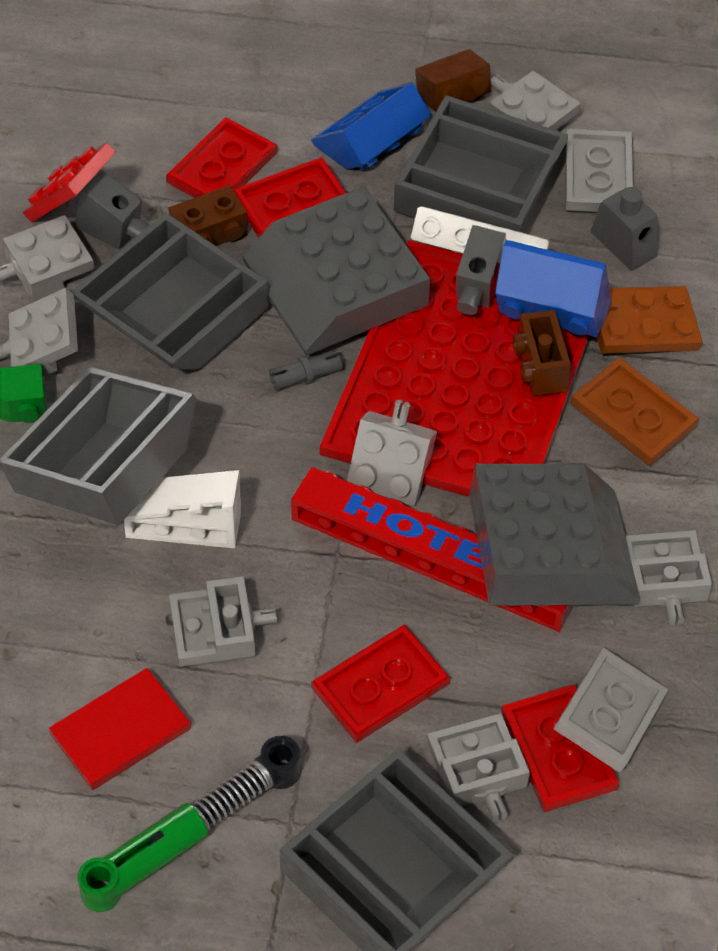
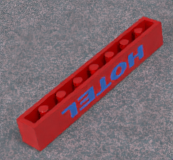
M313 467L310 468L291 498V520L488 602L477 536L462 526H454L441 521L431 513L420 512L405 506L397 499H388L371 492L370 489L363 485H354L342 480L331 472L321 471ZM499 605L498 607L560 633L574 605Z

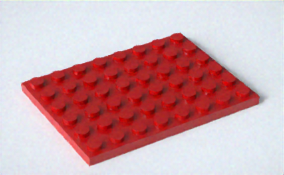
M408 240L406 246L430 278L429 305L369 330L320 444V455L351 464L360 419L368 411L392 417L395 401L403 400V404L407 401L411 405L406 422L437 431L430 464L425 470L422 484L469 497L475 464L545 463L590 335H576L567 329L560 328L571 363L567 391L532 396L529 382L524 383L522 380L520 369L521 354L516 355L513 347V334L518 333L519 319L510 318L499 312L496 294L490 307L479 306L474 315L460 312L457 309L459 300L456 298V275L463 254Z

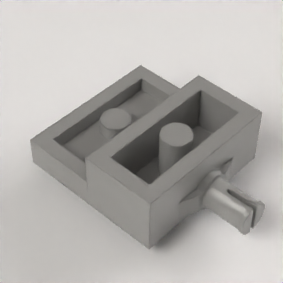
M534 70L518 82L511 84L498 74L491 79V87L501 92L499 96L489 102V109L553 130H557L580 112L581 103Z
M65 215L3 238L5 255L9 263L0 266V281L15 275L18 276L33 302L64 289L63 281L94 269V261Z
M67 288L61 289L8 314L9 339L0 345V360L11 356V367L41 364L43 376L57 371V360L78 351L74 294Z
M396 400L392 417L368 411L360 419L347 482L354 485H363L370 489L371 492L383 497L397 499L402 503L415 506L419 500L425 470L430 464L437 431L406 422L411 404L407 401L403 404V400Z
M696 530L625 536L640 596L639 604H633L634 607L666 606L669 624L675 626V622H677V625L685 622L681 604L708 601L712 583L705 553L701 554Z
M244 576L206 581V590L169 595L179 667L255 656V640L253 635L255 626L277 624L275 607L252 611V607L247 599Z
M502 714L492 715L428 733L427 744L446 793L460 806L474 802H486L493 822H498L499 817L501 821L507 818L508 813L501 796L505 793L526 788L530 772L517 740L512 739Z

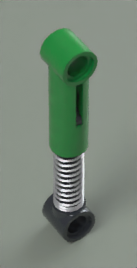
M274 736L268 739L262 746L261 754L254 759V763L251 766H247L246 770H241L240 774H235L234 778H229L228 782H223L222 786L218 785L217 790L212 789L211 794L206 793L205 797H200L199 801H194V805L185 802L105 857H94L87 860L78 871V885L84 905L95 912H106L114 908L123 893L206 838L208 830H210V824L215 826L216 820L221 822L222 816L227 818V813L233 814V809L239 810V805L244 806V801L250 802V797L256 799V793L262 795V790L267 791L270 787L287 789L293 786L300 776V748L298 744L286 736ZM276 760H286L289 762L285 765L273 764ZM97 881L108 882V884L101 889H95L90 887L94 882Z

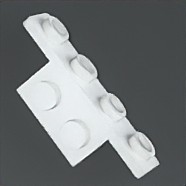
M423 206L417 209L411 234L413 240L446 248L460 254L464 252L472 225L506 233V240L547 250L549 246V240Z

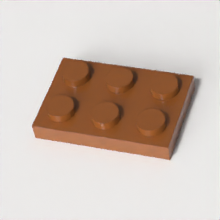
M686 286L609 288L612 304L597 337L601 353L697 351L701 347L703 342Z
M620 357L573 394L571 398V405L649 466L653 465L694 430L699 420L696 415Z

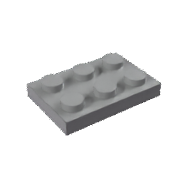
M567 129L565 210L598 212L603 200L624 188L633 187L632 132Z
M603 647L553 729L621 773L630 760L668 689Z

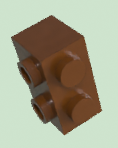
M470 49L415 68L416 89L423 101L435 111L438 110L446 95L467 102L474 101L480 96L491 93L490 64Z
M230 185L169 207L170 216L215 246L248 235L247 212Z
M555 310L520 314L518 333L513 334V347L515 354H521L522 357L520 369L523 382H529L532 396L566 392L571 363Z

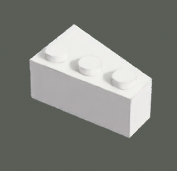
M239 470L161 478L124 519L126 538L235 548L241 517Z

